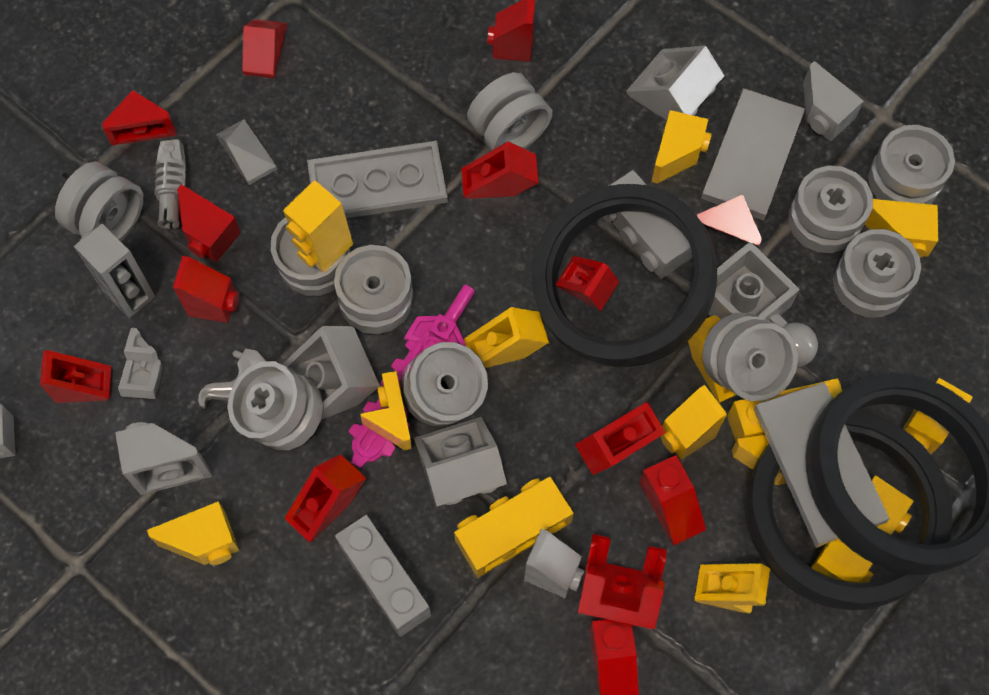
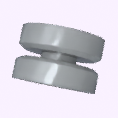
M512 72L494 80L477 95L467 112V121L481 137H484V142L491 150L507 141L526 149L546 130L552 119L553 110L539 94H535L534 87L522 73Z
M906 125L891 131L883 140L877 155L870 165L868 180L871 191L879 200L931 204L953 173L955 157L951 145L944 136L932 128L921 125Z
M97 161L86 163L68 178L58 194L55 205V219L60 226L73 234L81 235V237L103 223L122 241L133 229L143 207V192L140 186L127 178L118 176L114 170Z
M828 165L814 169L803 178L789 209L788 224L793 236L803 246L816 252L835 253L845 250L848 244L860 233L873 208L872 192L862 177L845 167Z
M285 217L278 223L271 236L270 249L282 280L293 291L306 296H321L334 291L336 268L343 257L351 252L350 248L324 273L315 265L309 268L296 254L299 250L291 242L294 237L285 227L288 224Z
M870 229L858 234L848 244L836 266L833 275L834 291L841 303L853 313L865 317H884L891 314L901 306L918 282L922 269L919 254L910 241L902 235L886 229Z
M379 245L359 247L343 257L336 268L334 285L341 314L349 325L363 333L381 334L392 331L403 324L412 311L414 299L409 266L398 252Z
M734 313L722 318L711 328L704 342L702 358L706 372L715 383L749 401H765L778 396L790 384L797 370L798 351L795 340L786 329L751 313Z
M440 342L426 348L406 366L401 378V396L407 410L418 421L431 426H448L472 415L483 403L488 390L487 372L481 359L470 348L456 342ZM446 382L448 389H444L441 383Z
M261 361L248 367L236 379L230 390L227 408L230 422L237 432L272 449L291 450L303 445L314 435L321 421L323 403L321 393L313 381L276 361Z

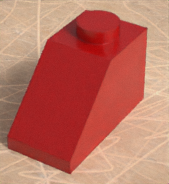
M521 0L496 14L495 26H489L487 45L493 46L494 59L531 62L535 0Z
M509 141L461 168L463 197L467 199L516 196L539 183L536 154Z
M181 184L177 192L182 230L189 243L187 247L197 257L204 259L206 256L217 263L241 234L236 218Z
M182 256L173 289L189 317L228 323L231 312L236 311L239 303V293L235 290L231 278L191 257Z
M645 402L574 445L592 475H595L614 466L666 432L648 402Z
M341 454L315 466L284 519L309 543L314 541L351 504L366 477Z
M677 455L643 470L639 484L673 547L707 530L694 486Z
M608 619L592 621L589 634L598 694L639 695L637 654L632 625Z

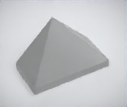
M244 119L216 134L217 139L248 185L277 170V166Z

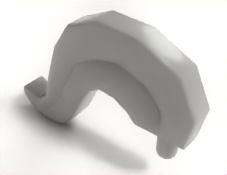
M245 348L243 353L237 350L233 351V356L239 359L237 363L239 368L237 378L248 367L261 361H266L256 350ZM236 379L231 382H215L205 385L198 395L200 407L202 409L207 408V402L211 399L228 401L230 390Z

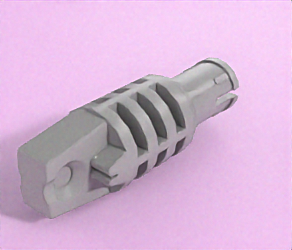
M179 139L161 141L156 161L154 194L157 200H159L157 224L160 228L168 230L171 229V222L174 229L180 226V207L177 189L181 184L186 187L184 146Z

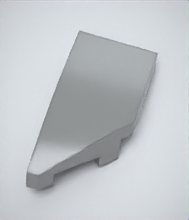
M131 328L124 349L127 360L118 387L119 393L122 397L156 399L163 370L162 363L158 359L155 349L145 342L140 332L136 328Z

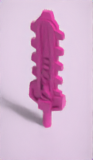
M463 285L444 316L441 314L438 316H419L415 319L404 337V340L407 341L405 347L409 350V353L404 360L396 358L391 365V368L397 372L400 392L401 378L406 366L423 350L440 342H456L466 346L456 322L475 294L473 288ZM383 380L380 382V386H384ZM378 399L376 403L368 401L363 411L367 413L388 407L381 408L380 400ZM403 401L404 411L407 418L410 412L407 410ZM354 423L348 431L353 437L352 451L354 455L351 464L359 469L368 462L379 460L382 456L391 458L396 449L390 441L363 424Z

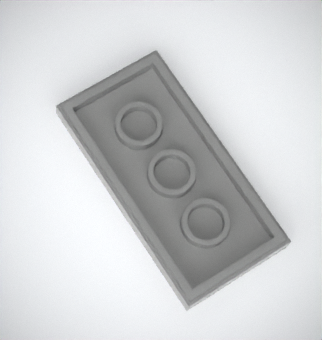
M743 88L701 199L720 205L743 195L752 217L764 221L805 109Z
M437 141L307 160L310 184L316 180L342 203L346 218L448 203Z
M825 382L757 404L754 408L815 547L839 539L817 509L811 495L806 473V450L810 433L823 410L833 399ZM844 425L838 443V464L844 486L852 501L868 520L875 526L884 524L890 520Z

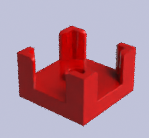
M593 534L584 573L578 613L655 630L664 593L665 581H661L667 550L652 546L648 547L642 571L606 563L610 538Z

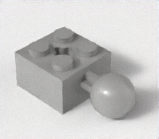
M750 241L717 268V288L708 314L710 316L716 315L722 319L734 313H751L786 329L796 342L798 351L797 367L804 366L811 362L817 353L818 340L816 334L803 323H787L781 317L792 306L800 289Z

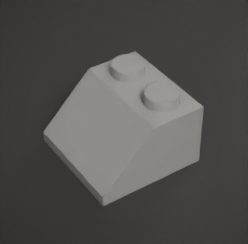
M706 45L662 49L628 88L626 93L629 97L665 120L668 119L670 110L694 116L706 97L715 91L716 85L724 77V74Z
M322 326L282 364L313 381L318 388L323 403L321 420L359 405L380 386L353 326Z
M482 417L414 437L418 454L437 506L456 504L463 498L478 493H490L496 490L497 487L507 484L498 447Z
M133 423L128 425L126 430L115 432L122 474L140 495L212 477L211 469L196 447L154 423Z

